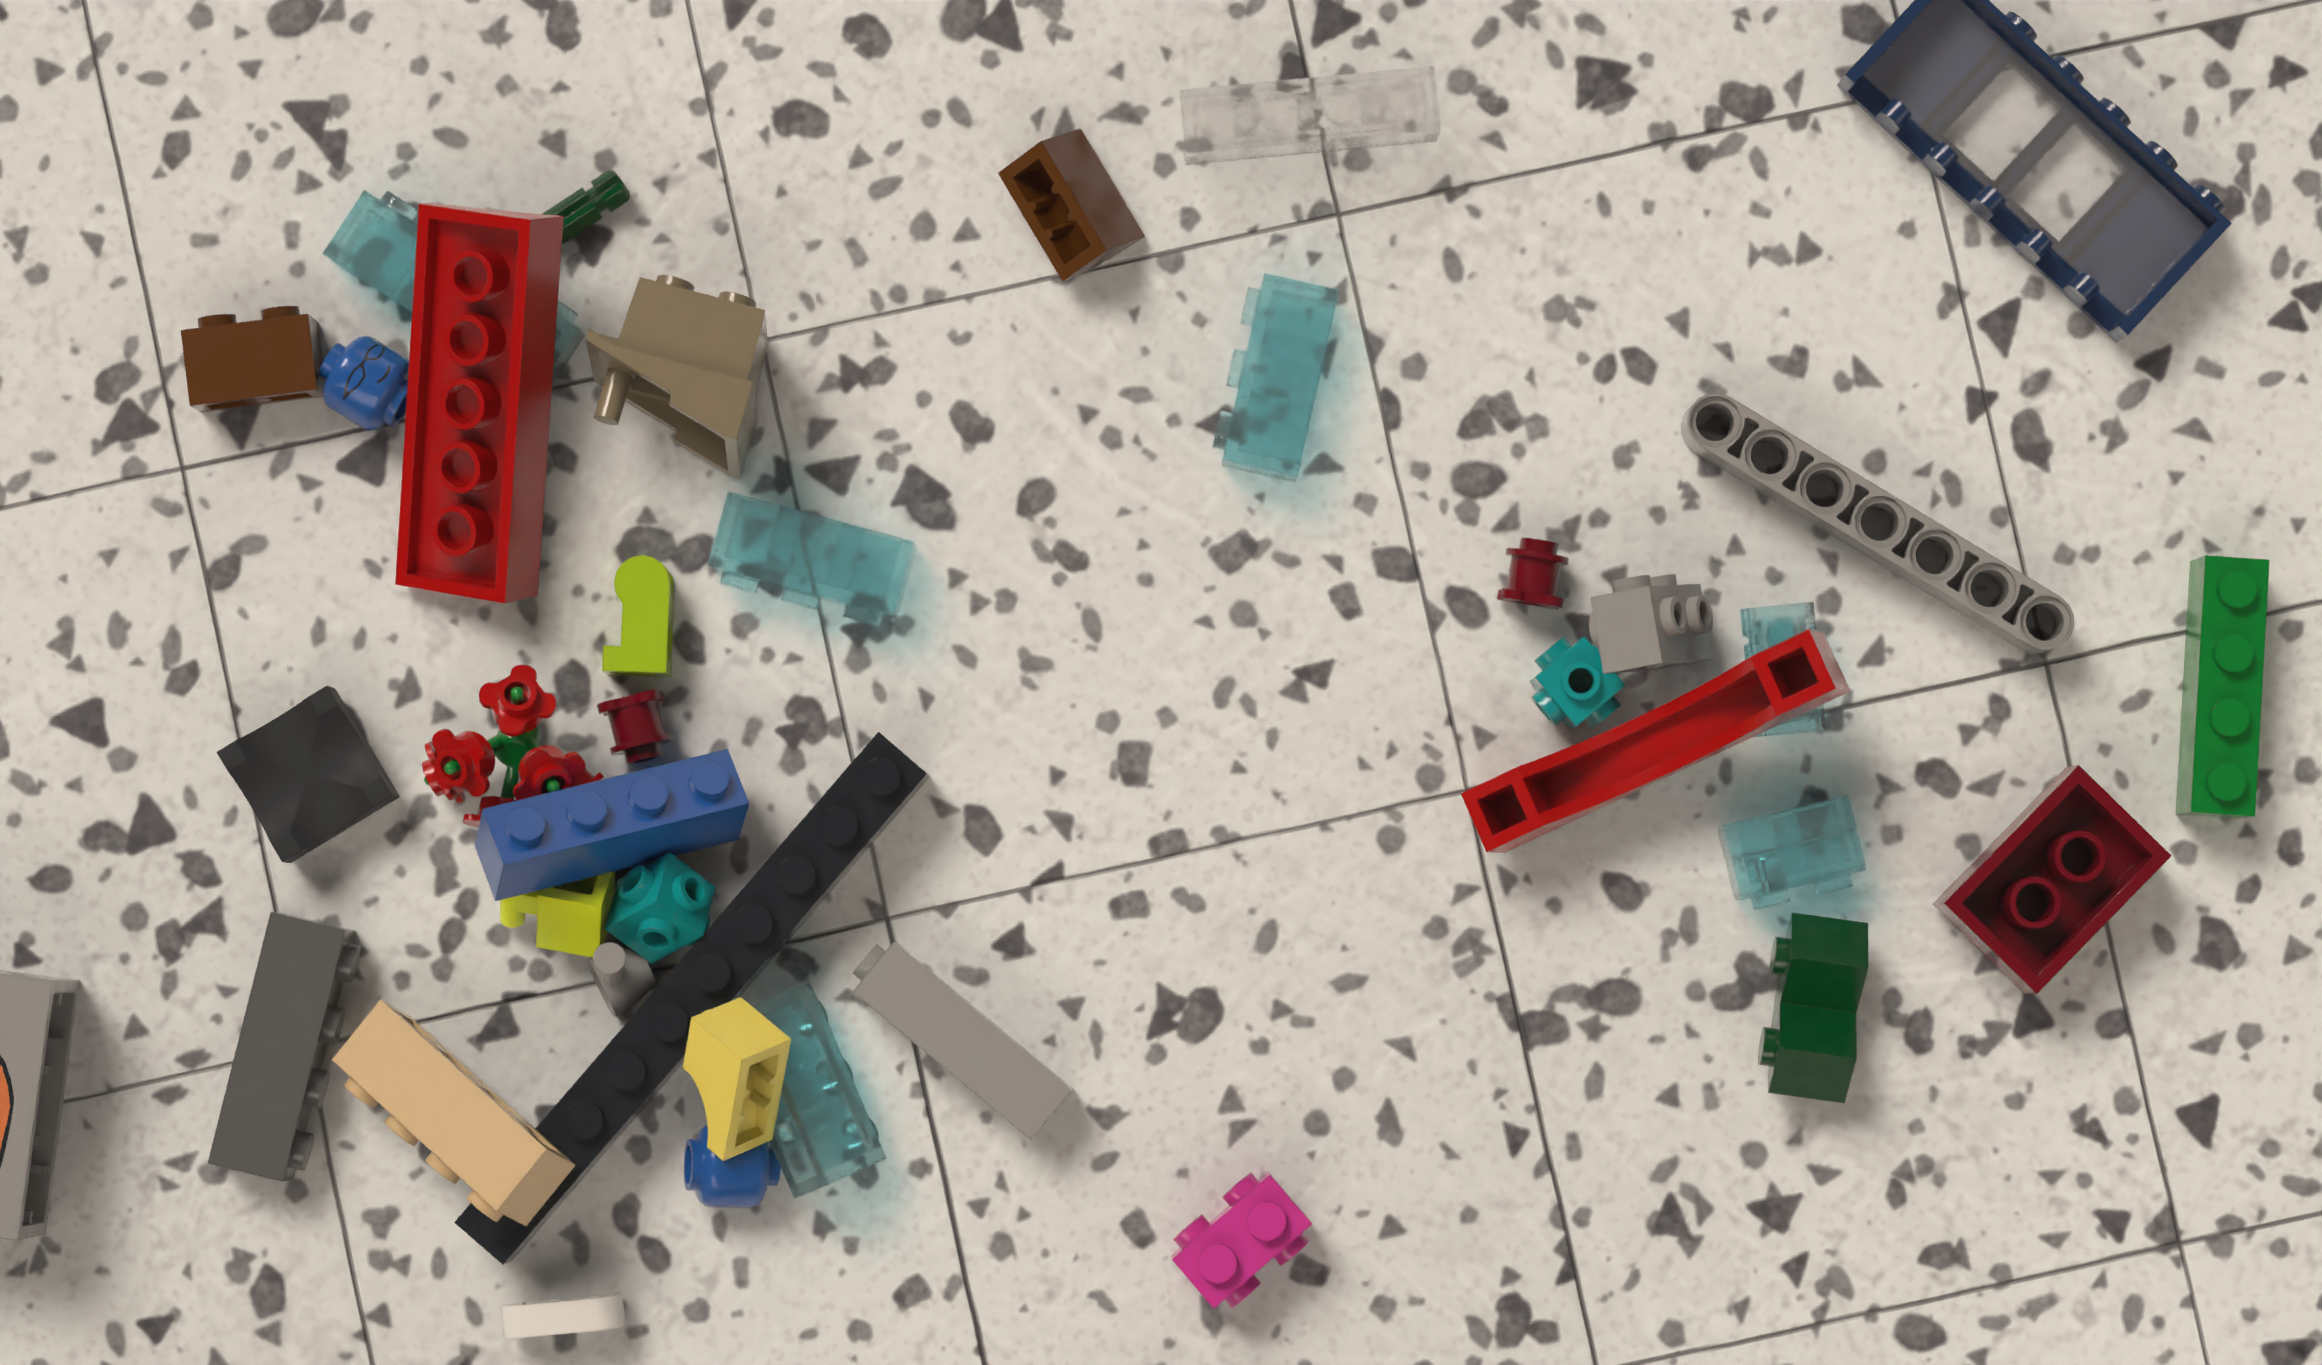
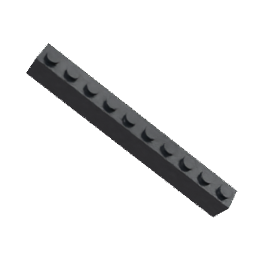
M878 732L706 930L703 937L693 945L535 1128L575 1164V1167L528 1225L525 1226L505 1215L498 1222H495L471 1203L454 1223L502 1265L513 1261L684 1063L691 1017L741 997L931 776Z

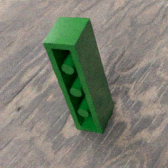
M2205 555L2190 561L2176 815L2235 819L2255 817L2270 560Z

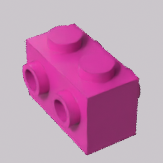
M1252 1172L1247 1174L1222 1196L1229 1205L1210 1222L1201 1214L1173 1239L1180 1247L1171 1255L1173 1262L1213 1308H1216L1224 1300L1231 1308L1235 1307L1261 1284L1254 1275L1272 1258L1282 1266L1310 1241L1303 1232L1312 1225L1311 1221L1269 1172L1259 1180Z

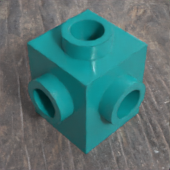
M1563 636L1534 660L1542 671L1529 681L1537 690L1531 696V699L1554 726L1563 721L1571 730L1582 721H1585L1593 729L1621 706L1613 695L1621 690L1625 684L1617 676L1619 673L1603 674L1600 651L1595 645H1591L1585 636L1572 646ZM1582 669L1590 674L1592 685L1588 692L1577 693L1571 689L1568 679L1573 670Z
M669 852L644 866L638 865L634 867L626 876L618 880L605 930L647 961L653 963L684 946L695 944L703 937L710 925L709 911L716 887Z

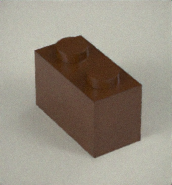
M278 306L261 310L262 320L237 323L235 314H217L198 318V328L181 330L190 406L204 413L323 397L325 379L319 376L323 357L318 321L309 314L300 315L299 306Z

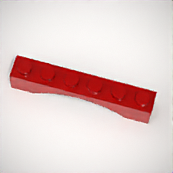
M1808 629L1747 658L1703 685L1641 716L1580 743L1518 766L1461 793V796L1486 852L1506 853L1850 692V689L1824 632Z

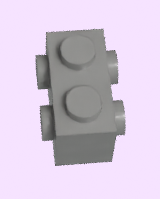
M1676 574L1655 577L1641 575L1612 581L1613 593L1590 597L1593 612L1589 618V631L1595 647L1600 651L1603 674L1659 670L1713 659L1709 632L1713 627V614L1708 599L1702 595L1700 584L1677 585Z

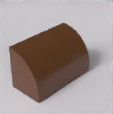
M1081 128L1040 141L998 172V175L1062 282L1093 269L1145 237Z

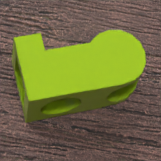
M645 555L634 556L624 561L616 571L614 579L615 593L622 602L621 646L603 645L602 671L607 675L672 677L675 591L673 577L668 569L654 557Z

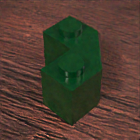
M1792 912L1786 937L1774 938L1770 958V975H1776L1778 979L1771 1028L1763 1027L1758 1050V1065L1768 1066V1093L1845 1103L1857 1060L1856 1013L1869 968L1868 923Z

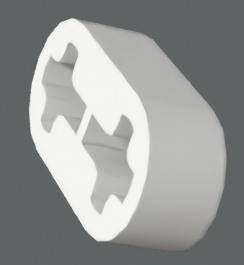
M604 1294L501 1305L504 1338H524L625 1327L623 1294Z

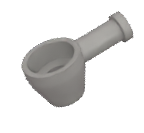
M608 942L600 945L595 950L593 958L587 959L596 985L614 1017L635 1006L656 985L654 975L647 960L632 949H622L618 944Z

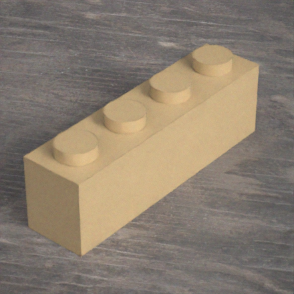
M381 999L332 1058V1061L350 1076L344 1084L346 1089L373 1109L378 1103L390 1113L384 1123L399 1137L413 1146L420 1140L432 1151L425 1159L426 1162L452 1183L456 1184L461 1178L473 1189L467 1196L469 1202L495 1222H498L505 1215L527 1226L575 1167V1164L411 1016Z

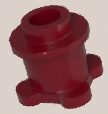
M1521 538L1519 549L1506 548L1505 555L1511 557L1507 586L1498 590L1497 600L1554 610L1563 608L1564 598L1556 596L1561 566L1568 565L1569 558L1557 555L1559 544L1540 539Z
M652 689L597 704L599 714L608 716L616 745L610 748L611 756L624 754L627 765L664 756L662 745L673 741L672 733H665L658 703L665 701L663 691Z

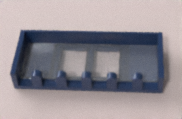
M1914 0L1844 75L1837 86L2117 343L2131 333L2232 224L2221 214L2225 210L2223 203L2206 187L2200 184L2192 187L2174 170L2178 167V164L2173 156L2158 143L2149 141L2145 144L2128 128L2131 121L2127 114L2111 100L2102 98L2098 101L2081 85L2084 77L2070 61L2056 54L2051 58L2034 42L2037 38L2034 29L2016 13L2009 11L2005 15L1989 0Z

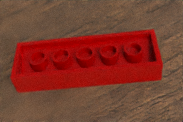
M433 202L419 204L395 585L504 604L538 596L564 216L490 210Z

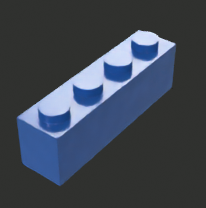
M725 749L482 809L475 848L494 900L498 901L649 863L669 852L677 856L739 840L749 801L729 750Z

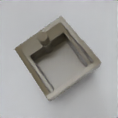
M659 275L656 281L639 277L619 338L598 334L591 329L588 330L586 336L594 382L602 386L594 419L605 424L618 425L626 401L677 432L675 437L676 444L724 473L741 478L757 424L755 398L768 347L765 310L756 308L757 303L753 299L738 293L724 291L719 293V297L695 292L694 285L678 277Z

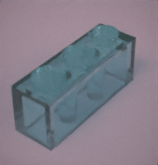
M1264 273L1261 289L1248 287L1240 324L1252 327L1247 351L1234 349L1226 385L1238 388L1233 413L1220 411L1212 447L1224 450L1222 466L1296 482L1339 294L1338 289Z
M728 491L708 566L712 570L722 573L719 584L756 594L759 583L784 589L781 598L784 602L818 610L820 601L825 600L845 606L844 618L880 627L882 616L897 620L917 546L911 540Z
M806 982L751 1005L791 1038L774 1134L770 1144L794 1199L887 1159L879 1142L878 1130L866 1112L853 1082L852 1070L840 1052L828 1024L827 1012L823 1004L818 1000L811 982Z

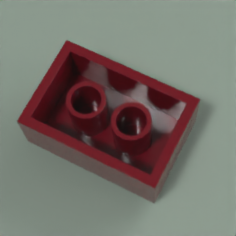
M2076 765L2065 768L1941 894L1933 905L2023 994H2038L2172 855L2082 767Z

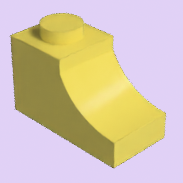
M742 997L691 1017L683 1069L693 1078L704 1104L708 1127L707 1148L722 1161L773 1139L791 1043L790 1037Z

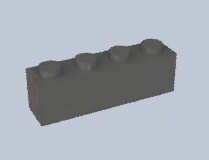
M270 912L208 1164L282 1182L294 1179L296 1169L302 1171L306 1169L314 1141V1134L306 1132L311 1107H321L329 1083L330 1072L321 1069L327 1044L334 1046L337 1044L345 1018V1008L337 1007L342 983H352L359 964L361 946L352 944L355 930L281 912Z

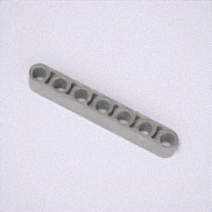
M1709 393L1698 398L1684 413L1681 421V436L1685 444L1694 453L2016 648L2030 654L2044 653L2063 645L2071 637L2074 629V614L2070 605L2062 597L1732 397L1721 393ZM1704 409L1720 411L1728 422L1726 438L1720 441L1705 439L1696 427L1698 412ZM1769 442L1780 450L1783 464L1779 472L1765 474L1754 467L1751 460V450L1754 444ZM1824 475L1834 482L1837 488V498L1831 507H1819L1809 500L1806 494V483L1810 476ZM1876 507L1883 510L1889 516L1891 532L1886 540L1876 541L1864 533L1861 527V517L1866 508ZM1930 540L1943 548L1946 555V563L1944 569L1939 574H1930L1919 567L1916 561V550L1921 541ZM1977 574H1988L1998 582L2000 598L1994 607L1982 606L1974 600L1971 594V583ZM2039 606L2045 608L2054 618L2055 629L2053 635L2047 641L2034 638L2026 627V617L2032 607Z

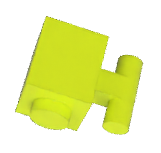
M615 871L500 900V922L506 927L516 928L525 922V913L537 915L536 947L593 958L595 950L604 944L608 932L605 930L615 893Z

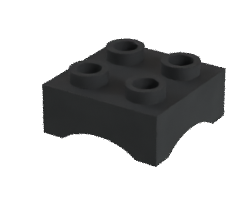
M330 686L323 687L279 717L217 751L227 771L259 819L279 858L285 863H292L400 797L337 690Z

